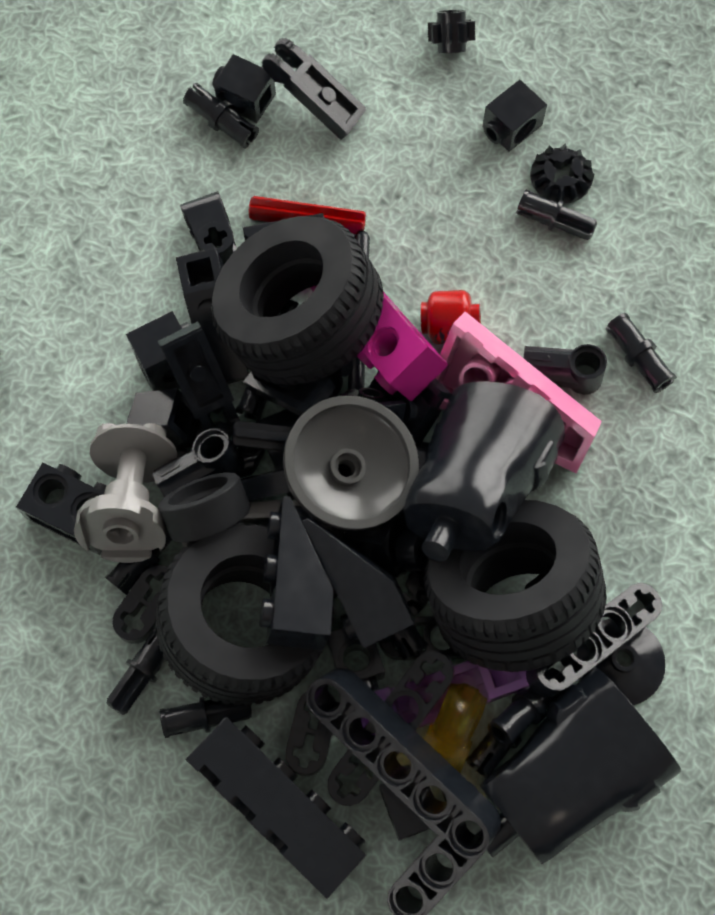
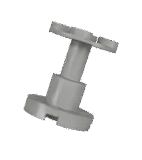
M106 423L98 427L96 436L90 445L91 459L100 470L116 478V480L106 486L104 495L96 496L84 502L77 512L74 535L80 546L89 551V546L92 545L102 550L101 558L121 563H133L151 558L152 550L159 547L161 551L165 546L167 529L159 509L149 502V491L142 485L143 482H154L155 480L152 475L154 470L177 458L176 448L166 438L167 432L161 425L155 423H148L143 426Z

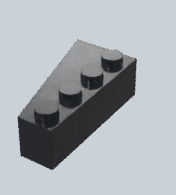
M225 717L185 760L197 772L199 771L233 807L245 816L248 822L262 836L273 844L328 899L366 857V854L360 849L366 841L346 822L339 828L326 815L332 808L315 791L311 789L305 795L293 783L298 775L281 758L277 757L272 762L260 750L265 743L247 725L239 730Z

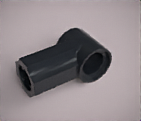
M591 344L580 345L574 350L534 346L524 347L523 358L558 387L570 388L582 395L592 394L600 388L607 366V358L599 347ZM587 365L593 368L595 373L590 375L582 374L576 367Z
M211 428L197 436L191 450L157 468L152 475L165 498L179 487L209 475L235 473L240 476L244 470L245 460L244 456L233 445L231 439L223 430Z

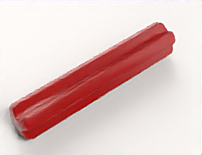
M260 196L251 197L248 212L249 218L252 220L275 222L298 216L323 213L324 218L343 225L352 234L365 230L366 213L360 210Z

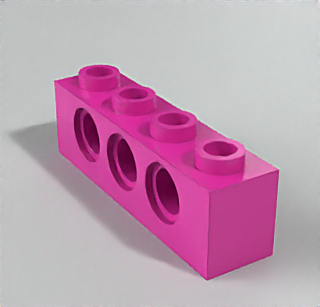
M317 286L310 287V289L314 292ZM384 292L382 312L374 334L357 357L369 369H372L374 366L379 372L374 378L389 394L393 395L398 391L408 400L412 401L448 364Z

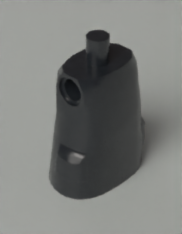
M470 382L454 389L440 422L436 424L431 441L428 444L426 460L410 487L404 507L407 527L417 536L425 539L422 544V550L427 557L441 562L448 559L452 549L480 551L500 541L528 494L539 489L548 480V475L557 460L558 450L565 438V426L560 414L552 403L528 389L500 382Z
M593 667L576 685L571 684L554 702H551L546 711V718L537 727L526 744L479 785L500 812L501 829L487 849L492 858L519 837L536 859L543 864L564 850L576 838L617 812L639 810L641 805L660 793V787L681 773L679 764L665 744L619 688L598 668ZM482 829L475 835L484 836Z

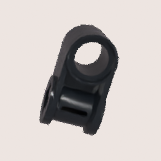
M216 191L180 204L192 239H195L199 251L221 246L217 250L225 264L237 247L219 192Z

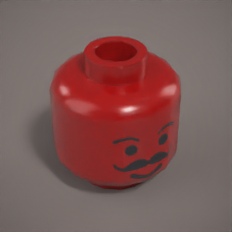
M465 290L432 292L427 302H421L422 335H429V339L434 344H444L453 323L464 312L481 324L480 304H472L471 296Z

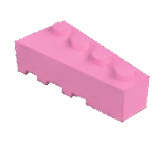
M464 312L453 323L441 350L440 356L447 362L448 366L436 379L451 393L454 389L465 383L490 381L515 385L541 395L553 404L565 426V438L558 450L555 464L577 473L602 421L468 313ZM444 399L440 408L445 410L449 400Z

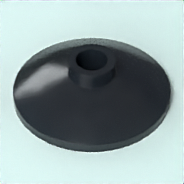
M612 619L601 621L602 628L608 636L613 638L619 637V628ZM645 627L595 667L601 670L619 688L632 705H636L650 698L661 685L665 674V655L656 636ZM583 643L578 648L576 657L582 661H588L590 657L589 649ZM618 652L629 654L631 657L630 666L623 667L617 662L616 655Z

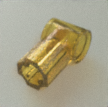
M451 683L434 724L430 723L424 740L461 773L473 743L471 737L483 715L487 698L479 692V689L469 684Z

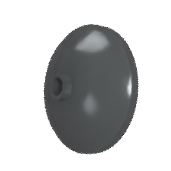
M337 396L313 405L296 421L284 447L283 467L286 482L292 495L309 515L333 528L358 531L382 525L404 508L410 487L419 473V459L412 435L400 418L391 410L367 398ZM339 464H345L350 468V477H344L339 473Z

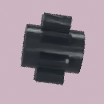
M466 10L437 11L436 22H428V42L438 44L439 53L465 52L467 41L476 40L475 21L466 19Z

